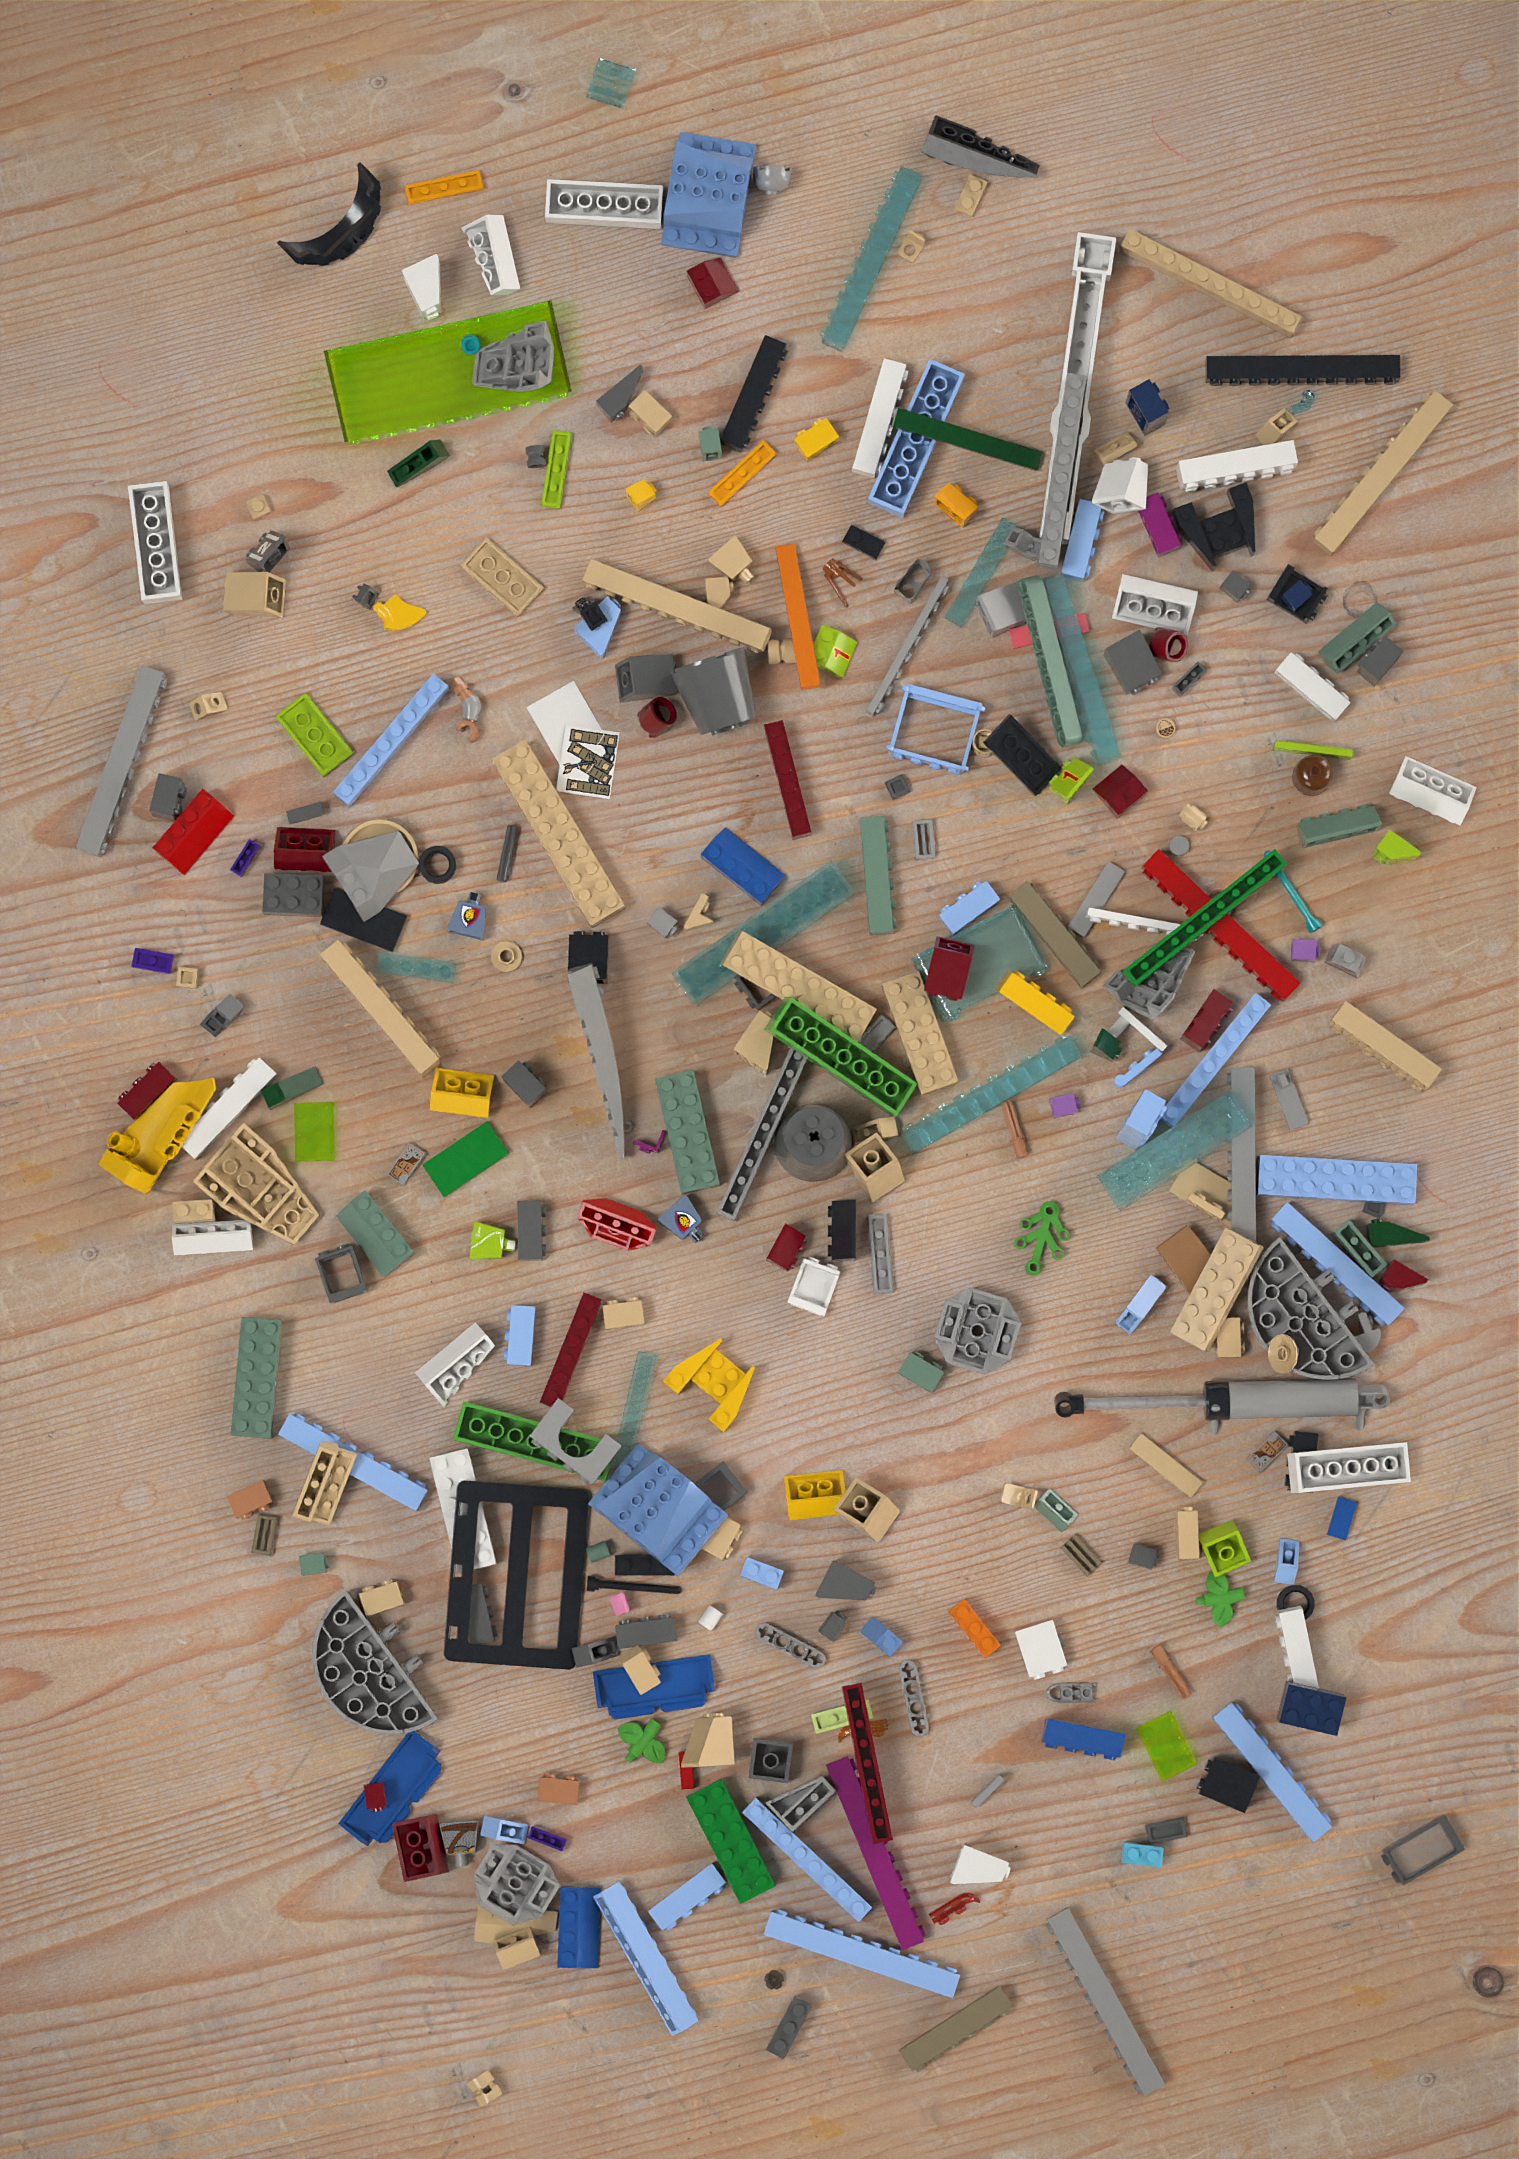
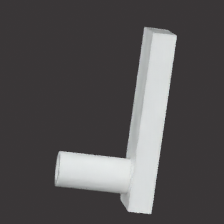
M1125 1007L1118 1012L1121 1016L1108 1030L1110 1034L1117 1038L1131 1024L1162 1052L1168 1046Z

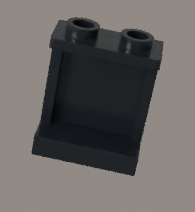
M1288 564L1269 594L1267 601L1307 624L1309 619L1313 621L1317 615L1318 610H1316L1318 604L1323 605L1328 597V594H1326L1328 588L1319 586L1294 571V567ZM1301 580L1311 587L1313 595L1293 613L1282 601L1281 597Z

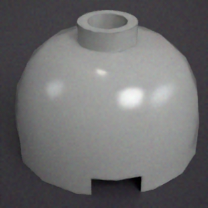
M783 166L753 167L754 183L760 190L766 191V195H777V191L784 190L790 183L791 168L785 169Z

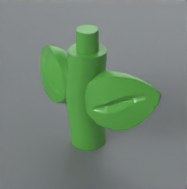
M1211 1571L1206 1580V1587L1209 1593H1203V1597H1197L1196 1604H1204L1205 1607L1213 1606L1211 1610L1212 1618L1218 1627H1222L1232 1618L1233 1608L1231 1604L1244 1601V1591L1242 1587L1228 1590L1227 1578L1223 1574L1215 1577Z
M652 1718L644 1730L634 1722L621 1725L618 1728V1734L625 1743L631 1745L627 1750L629 1753L625 1759L631 1763L635 1757L639 1758L643 1753L647 1760L654 1763H663L665 1748L662 1742L655 1739L662 1726Z

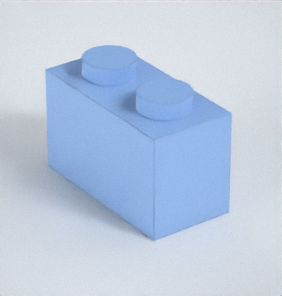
M747 1557L740 1576L777 1590L784 1571Z

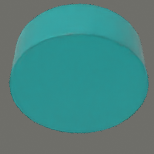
M473 334L465 335L461 340L463 352L468 355L477 353L480 349L479 338Z

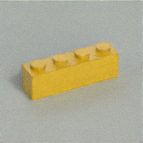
M1008 970L996 987V990L1062 1035L1075 1017L1070 1013L1072 1009L1064 1003L1061 1006L1055 1002L1057 998L1047 992L1045 995L1039 991L1041 987L1031 981L1029 984L1024 981L1025 976L1017 970L1014 973Z

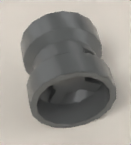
M532 445L525 448L526 455H528V468L546 466V459L543 457L545 453L543 445Z

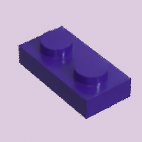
M135 948L131 967L170 975L174 955Z

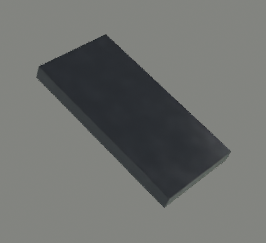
M1010 714L983 742L1034 796H1037L1062 768Z
M334 888L320 925L393 953L407 916L384 907L379 913L363 922L346 892Z

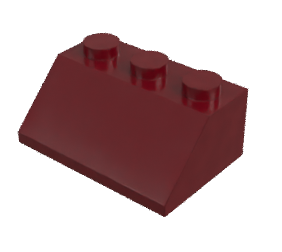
M277 827L273 850L274 869L332 872L322 856L335 848L336 830Z
M437 1814L392 1823L404 1882L449 1872Z

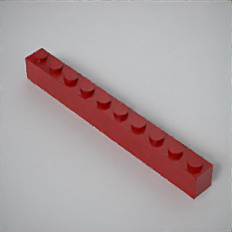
M1159 849L1141 868L1144 870L1142 872L1143 875L1149 880L1153 879L1157 883L1156 887L1165 894L1167 892L1172 897L1170 900L1177 907L1182 906L1186 910L1185 914L1188 917H1191L1212 900ZM1228 914L1205 931L1206 934L1210 933L1215 937L1213 940L1221 948L1224 946L1229 951L1227 954L1236 961L1238 959L1243 964L1242 968L1248 974L1253 973L1257 977L1256 981L1263 988L1265 986L1272 991L1270 993L1271 996L1277 1001L1281 1000L1284 1002L1301 984Z

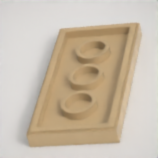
M487 537L460 565L464 571L517 617L525 611L544 589L542 585Z

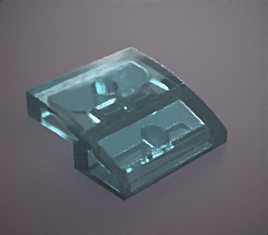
M599 58L586 97L623 109L633 81L635 69Z

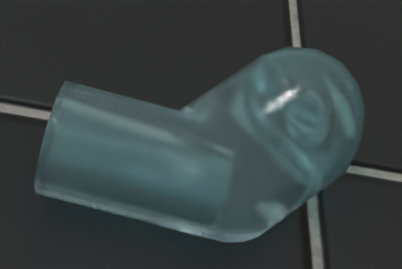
M1311 390L1303 391L1301 402L1290 406L1293 415L1311 408L1315 400L1314 393Z

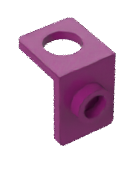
M662 1130L656 1148L636 1140L633 1141V1144L639 1146V1150L650 1154L653 1151L658 1153L666 1131Z

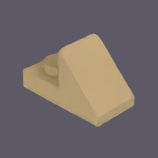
M701 894L683 927L685 931L713 924L712 920L701 915L702 912L706 913L710 906L708 902L709 896Z

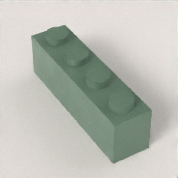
M1376 602L1318 652L1324 663L1339 674L1397 624L1391 613Z

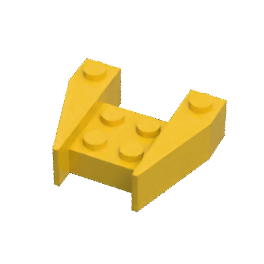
M720 1338L676 1365L663 1380V1383L679 1395L690 1380L720 1404L708 1421L724 1433L738 1414L755 1367L752 1366L746 1374L716 1350L723 1342Z

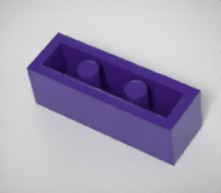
M249 839L230 871L242 877L261 846Z
M533 1826L528 1835L529 1839L563 1851L567 1841L565 1838Z

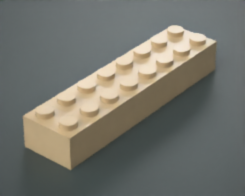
M741 930L738 931L720 963L782 1000L785 997L794 998L857 1042L877 1010Z
M337 940L320 954L321 958L420 1076L424 1078L440 1064V1054L433 1046L430 1048L427 1046L426 1043L428 1041L421 1031L416 1033L414 1030L415 1024L408 1016L404 1018L401 1015L403 1011L395 1001L392 1003L389 1001L390 996L383 986L378 988L376 985L378 983L377 979L370 971L366 973L363 970L365 966L357 956L355 958L351 956L353 952L345 942L340 943Z

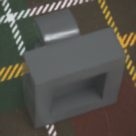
M367 584L358 586L357 588L360 590L358 595H353L352 597L364 608L371 610L379 593Z

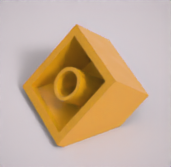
M948 482L934 496L933 504L962 528L978 511L977 501L971 496L966 497L963 495L962 489L956 484L951 485Z

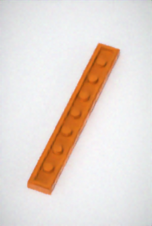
M795 544L775 546L801 690L818 688L821 684Z

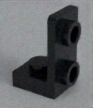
M585 597L580 598L575 602V606L572 607L575 612L581 615L590 631L608 621L597 602L588 597L586 599Z

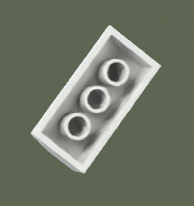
M1122 574L1112 618L1152 628H1168L1183 632L1188 636L1198 591Z
M1405 756L1389 794L1397 799L1409 802L1415 807L1427 810L1433 815L1445 818L1451 823L1461 825L1477 787Z

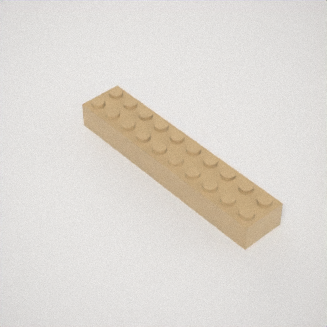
M526 739L492 758L494 766L590 927L593 928L624 910L625 905Z

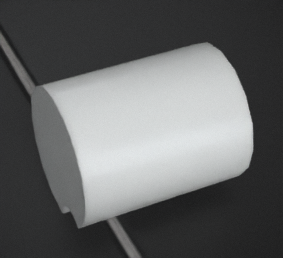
M709 1605L698 1623L712 1631L723 1614Z

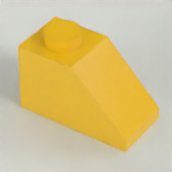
M642 480L627 487L625 492L626 498L635 510L639 512L656 499L655 492L657 490L651 482L647 484L645 480Z

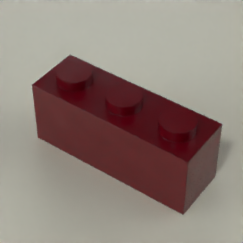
M160 1062L157 1064L152 1063L146 1069L147 1074L143 1078L138 1077L132 1084L134 1087L129 1092L124 1091L118 1098L120 1101L117 1104L133 1120L142 1115L173 1082L177 1081Z

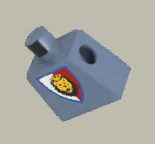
M470 892L468 902H458L447 926V932L484 941L486 907L479 905L480 894Z
M686 1194L657 1219L659 1223L681 1240L689 1235L697 1243L704 1237L703 1233L697 1228L703 1221Z

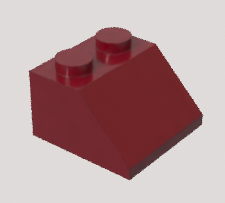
M721 257L704 261L686 271V276L704 309L739 292Z
M1122 764L1092 789L1117 819L1148 793V790L1140 780Z
M785 1223L766 1261L785 1271H788L789 1268L793 1269L798 1261L795 1258L798 1251L802 1252L807 1244V1241L804 1240L806 1236Z
M1394 1259L1387 1266L1379 1283L1382 1284L1381 1287L1385 1291L1391 1293L1393 1291L1398 1292L1422 1286L1429 1279Z

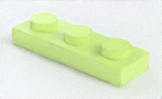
M866 1699L868 1717L873 1719L869 1699ZM845 1706L811 1715L816 1734L849 1725Z

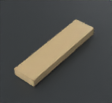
M1142 1433L1129 1448V1450L1189 1498L1194 1495L1203 1483Z

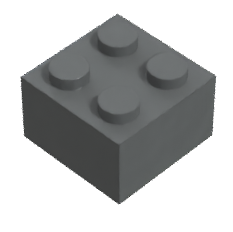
M1387 636L1383 640L1379 638L1370 649L1372 653L1370 655L1366 653L1357 664L1359 666L1357 673L1374 687L1404 652Z
M158 773L149 809L153 817L175 821L182 813L181 799H185L187 787H185L182 778Z
M518 1060L501 1077L515 1094L531 1108L547 1093L545 1088L547 1085L539 1076L535 1078L532 1075V1068L525 1061L521 1063Z
M753 1738L748 1778L788 1783L793 1743Z

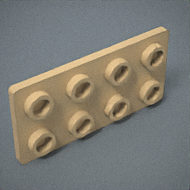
M1188 1159L1169 1192L1232 1229V1221H1228V1209H1232V1201H1228V1190H1231V1183L1195 1161Z

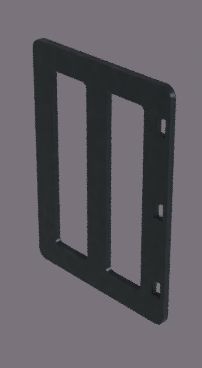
M466 1480L460 1481L457 1484L443 1653L446 1660L565 1670L575 1667L576 1663L572 1648L578 1645L589 1501L588 1493L585 1490ZM481 1501L510 1503L512 1505L502 1643L499 1646L470 1644L468 1642L478 1506ZM461 1503L467 1504L466 1515H460ZM534 1506L562 1507L567 1509L557 1647L554 1650L525 1648L522 1645ZM456 1564L462 1565L461 1577H455ZM451 1626L457 1627L456 1639H450Z

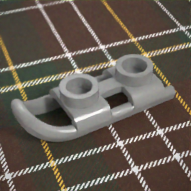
M1096 1683L1053 1684L1046 1689L1045 1695L1049 1700L1058 1703L1096 1702V1699H1092V1687H1096ZM1060 1687L1061 1699L1051 1697L1049 1691ZM1072 1687H1080V1690H1072ZM1073 1695H1080V1699H1073Z

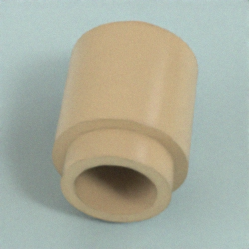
M1187 804L1178 815L1182 818L1181 821L1195 832L1198 829L1202 831L1208 823L1206 821L1208 816L1194 805Z

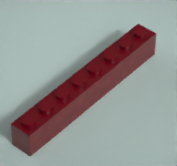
M862 1682L842 1686L841 1689L872 1844L891 1841L893 1837Z

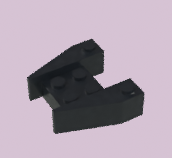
M1247 482L1228 488L1226 494L1232 509L1199 521L1192 502L1173 509L1172 515L1179 532L1211 571L1215 570L1216 563L1214 559L1246 547L1251 557L1255 554L1254 505Z

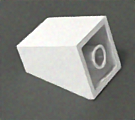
M435 254L401 270L403 279L423 320L435 319L439 316L438 313H441L440 264L438 256Z
M1136 457L1129 458L1128 461L1113 460V463L1105 464L1093 495L1092 503L1112 514L1146 509L1148 464Z
M963 1844L949 1882L952 1884L1002 1882L1003 1878H1008L1011 1867L1008 1866L1009 1862Z

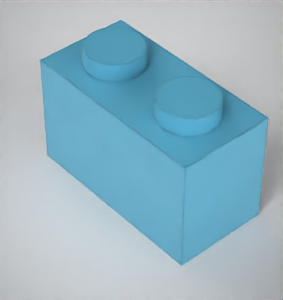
M1123 1842L1120 1862L1161 1868L1164 1848Z

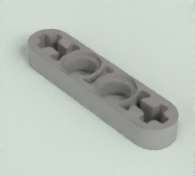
M762 1623L756 1627L755 1635L764 1643L812 1668H821L825 1664L824 1654L769 1624ZM767 1627V1631L773 1634V1630L777 1632L772 1643L768 1642L770 1637L766 1635L763 1638L760 1637L759 1628ZM782 1635L787 1638L786 1646L779 1647L776 1644L778 1636ZM796 1645H802L805 1648V1653L802 1656L794 1654L793 1649ZM808 1649L812 1650L810 1654L813 1656L821 1655V1664L813 1665V1660L808 1658V1661L803 1660L808 1653Z
M906 1660L900 1664L899 1674L912 1733L915 1736L922 1737L927 1734L929 1726L917 1667L912 1661ZM906 1663L909 1666H913L910 1674L911 1677L915 1676L916 1680L904 1682L903 1678H908L907 1673L902 1672V1668H905ZM909 1683L917 1685V1692L913 1695L908 1694L906 1691V1686ZM914 1702L921 1705V1712L918 1714H913L910 1711V1706ZM923 1715L924 1719H920V1723L925 1725V1729L919 1734L918 1731L914 1730L917 1722L916 1720L912 1721L911 1717Z

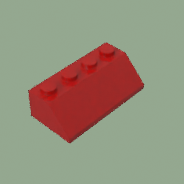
M202 788L152 848L185 876L234 818V815Z

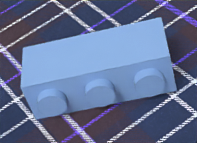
M979 881L971 887L973 891L969 894H961L955 899L957 902L954 905L950 906L948 904L940 910L939 919L952 936L1000 902V898L987 881L984 883Z
M511 1305V1310H507V1321H510V1329H506L505 1341H509L508 1349H504V1360L507 1361V1365L531 1367L535 1307Z

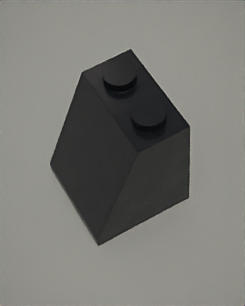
M574 931L573 934H569L568 970L592 963L593 967H597L599 978L596 979L597 984H608L609 936L605 935V932H593V935H585L584 931Z
M1215 1757L1212 1760L1208 1759L1204 1768L1207 1771L1204 1779L1200 1778L1196 1788L1199 1789L1198 1794L1245 1813L1260 1776Z

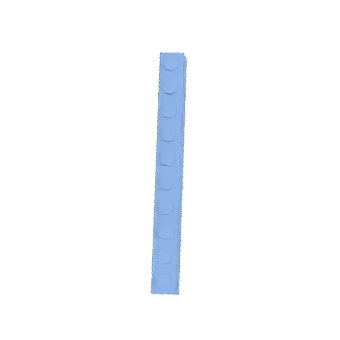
M776 1909L775 1912H770L764 1931L766 1936L950 1998L954 1996L960 1974H957V1969L948 1966L942 1969L937 1967L938 1963L927 1960L924 1963L918 1961V1956L909 1953L907 1957L900 1955V1950L889 1947V1950L881 1948L882 1944L870 1941L868 1944L862 1942V1937L851 1934V1937L843 1935L844 1931L835 1928L829 1931L824 1929L825 1925L813 1922V1925L805 1923V1918L796 1915L794 1919L787 1917V1912Z

